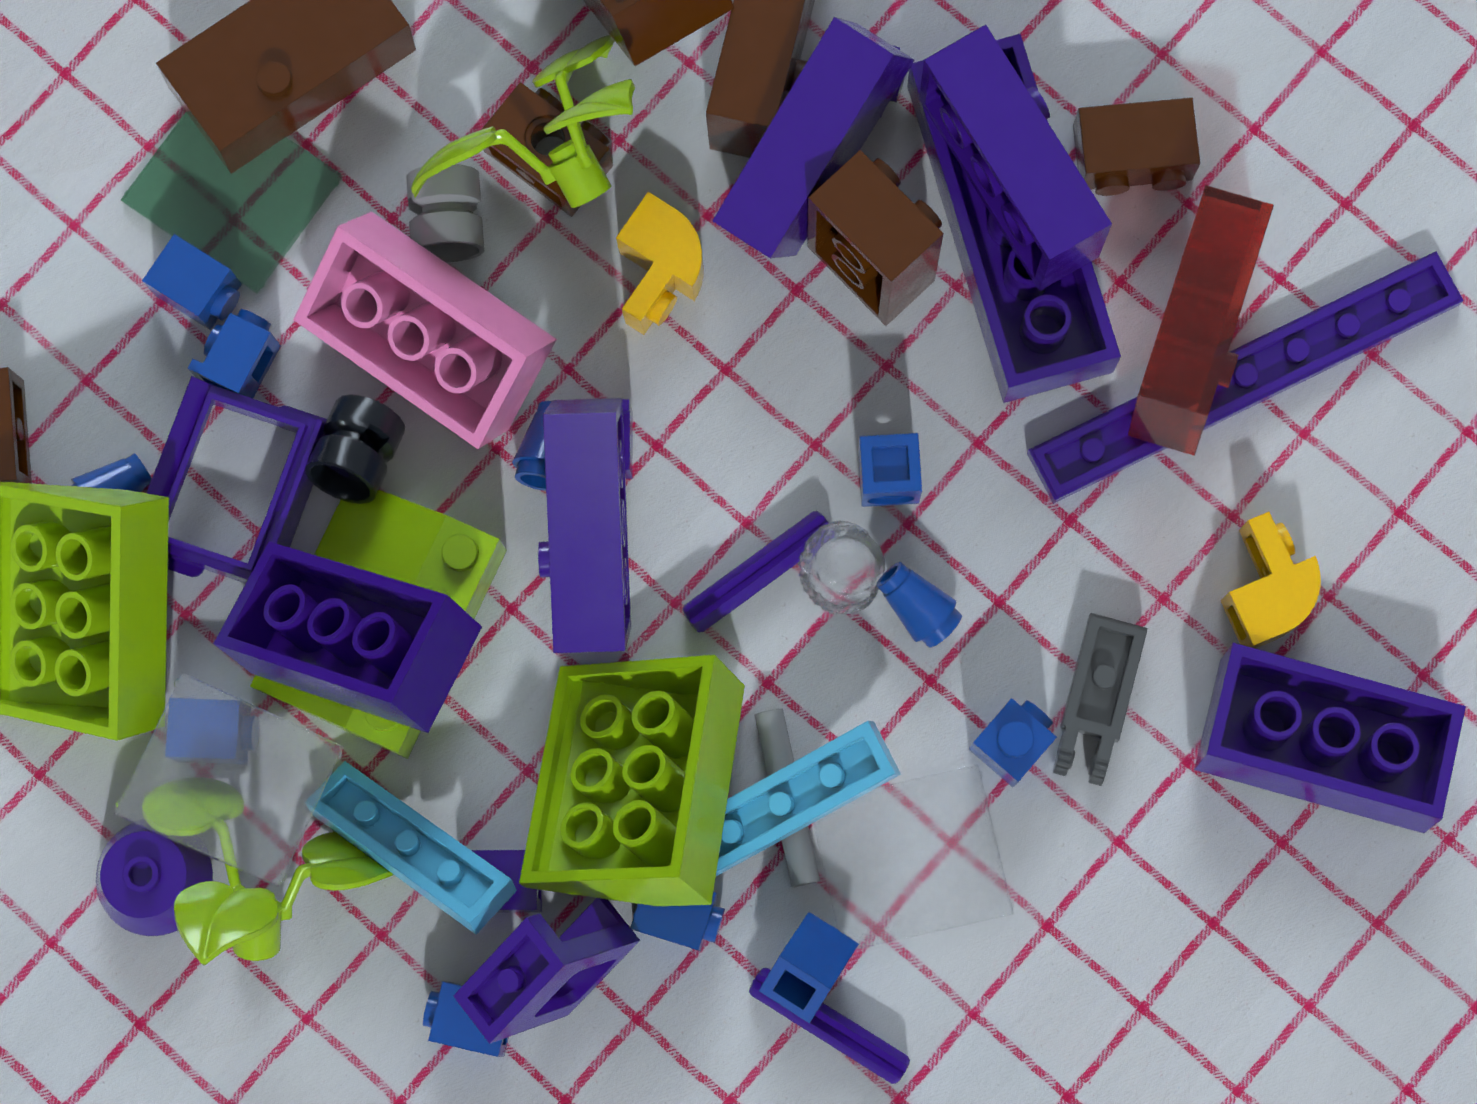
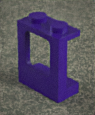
M596 898L560 937L557 936L540 913L526 917L453 997L490 1044L568 1016L636 946L640 939L608 899Z

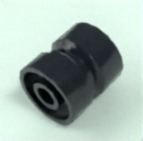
M353 394L339 397L335 401L324 425L325 436H322L317 441L306 464L305 474L317 488L334 498L356 504L370 503L376 498L387 473L386 463L393 459L404 435V422L391 408L374 399Z

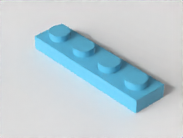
M866 721L728 798L716 876L901 775L875 722Z
M346 761L304 802L311 815L476 935L517 891L511 878Z

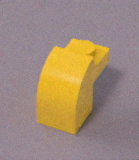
M647 192L616 237L619 253L648 271L622 308L625 323L645 335L653 322L660 326L667 319L677 302V296L673 294L675 290L695 301L701 290L704 277L701 243L691 222L677 209L652 193Z
M1269 511L1247 520L1239 529V533L1261 579L1228 592L1220 600L1239 643L1255 649L1285 636L1303 622L1314 608L1321 586L1320 568L1316 556L1293 564L1290 557L1295 554L1292 538L1283 523H1274Z

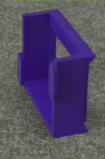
M191 376L147 490V494L169 497V520L213 405L297 433L248 563L168 537V570L189 577H198L205 569L246 583L268 541L286 547L291 546L313 487V483L310 482L305 474V467L317 441L322 436H325L324 425L327 419L290 406L277 407L211 385Z

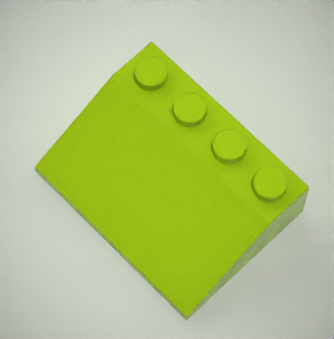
M0 482L1 715L116 741L165 727L169 497L123 489Z
M379 490L376 498L370 503L356 504L340 500L314 555L446 594L475 619L507 550L499 538L448 515ZM255 675L250 685L253 689L406 759L409 758L421 733L420 730Z
M716 655L559 667L519 884L525 888L651 906L712 904L745 685Z

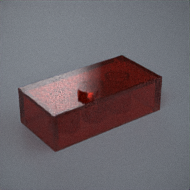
M1205 185L1138 393L1128 436L1195 456L1217 385L1229 388L1239 354L1228 352L1274 207L1273 204Z

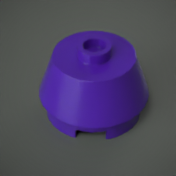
M144 819L124 827L111 838L102 851L96 870L97 894L105 912L120 927L143 936H161L178 931L174 917V902L178 894L187 887L197 883L213 881V870L209 853L197 835L184 837L165 835L151 828Z

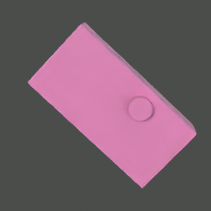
M372 211L337 227L293 319L476 449L483 447L509 430L557 340Z

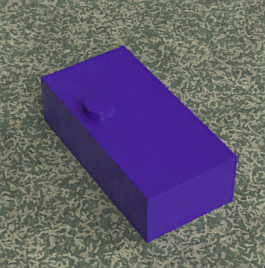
M834 17L712 221L770 259L796 256L808 237V197L861 150L915 59L858 23Z
M985 24L924 59L919 100L1039 291L1043 290L1098 258L1112 223L1049 125L1047 119L1050 118V112L1042 95L1033 86L1029 89L1025 87L987 25Z
M623 399L552 400L543 413L548 541L539 542L538 565L540 578L550 577L553 653L626 651L631 631Z
M268 541L213 644L251 674L429 733L482 626L446 594Z
M1232 643L1219 663L1194 770L1425 833L1443 818L1466 706Z

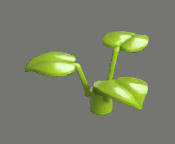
M611 35L598 38L580 49L562 55L545 67L532 81L537 88L555 80L564 112L550 121L543 129L547 135L567 126L571 140L559 145L548 153L553 162L550 166H546L505 129L496 131L495 127L492 126L463 136L442 147L430 157L414 178L411 186L414 197L416 198L428 178L476 155L486 147L499 144L508 146L536 170L542 177L545 185L557 181L571 208L584 205L609 190L611 184L590 145L586 144L580 122L606 116L633 115L632 95L635 85L632 79L611 84L594 92L574 106L568 82L574 70L588 65L598 57H608L615 42Z
M208 778L180 779L159 786L152 790V792L146 793L142 802L144 820L151 828L162 834L180 837L193 836L212 828L219 837L230 886L217 881L197 883L181 891L174 902V917L177 929L187 947L202 965L208 964L219 954L233 947V951L238 957L245 960L262 961L276 956L281 949V921L292 918V905L303 881L310 877L314 886L324 890L336 891L366 886L394 875L333 831L319 835L303 846L302 859L306 864L296 868L282 902H279L270 890L264 888H245L241 885L228 826L224 822L240 816L244 811L242 797L233 787L224 782Z

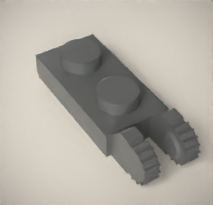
M1090 613L1060 727L1064 728L1057 750L1053 773L1062 776L1067 775L1074 761V748L1078 732L1099 738L1095 754L1092 756L1089 764L1088 782L1102 786L1114 742L1117 743L1120 740L1148 628Z

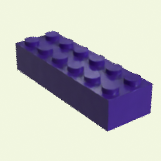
M1021 34L996 40L1025 87L1029 89L1033 86L1038 90ZM924 60L914 62L909 69L907 88L1003 403L1113 373L1121 358V354L1092 261L1043 290L1039 291L920 102L919 94Z

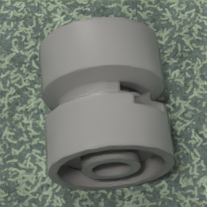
M455 164L428 178L416 198L411 191V186L420 168L410 171L406 175L408 206L410 211L417 214L409 222L410 238L444 262L469 260L483 254L482 217L473 213L477 210V204L481 202L479 171L470 166Z

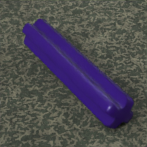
M811 512L686 603L683 607L684 616L697 632H704L829 541L833 536L831 525L820 512Z
M762 968L749 987L751 996L889 1083L896 1084L901 1080L910 1064V1059L906 1054L824 1003L821 1004L809 1024L759 992L771 970L769 968Z

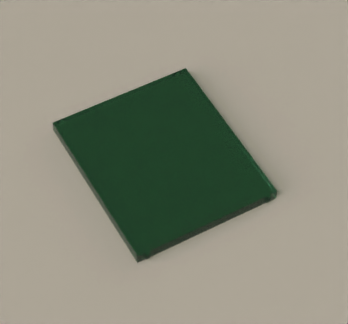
M185 112L129 189L124 192L121 201L169 235L173 236L176 234L230 268L243 285L257 294L265 286V282L333 189L339 185L342 175L287 137H284L231 174Z

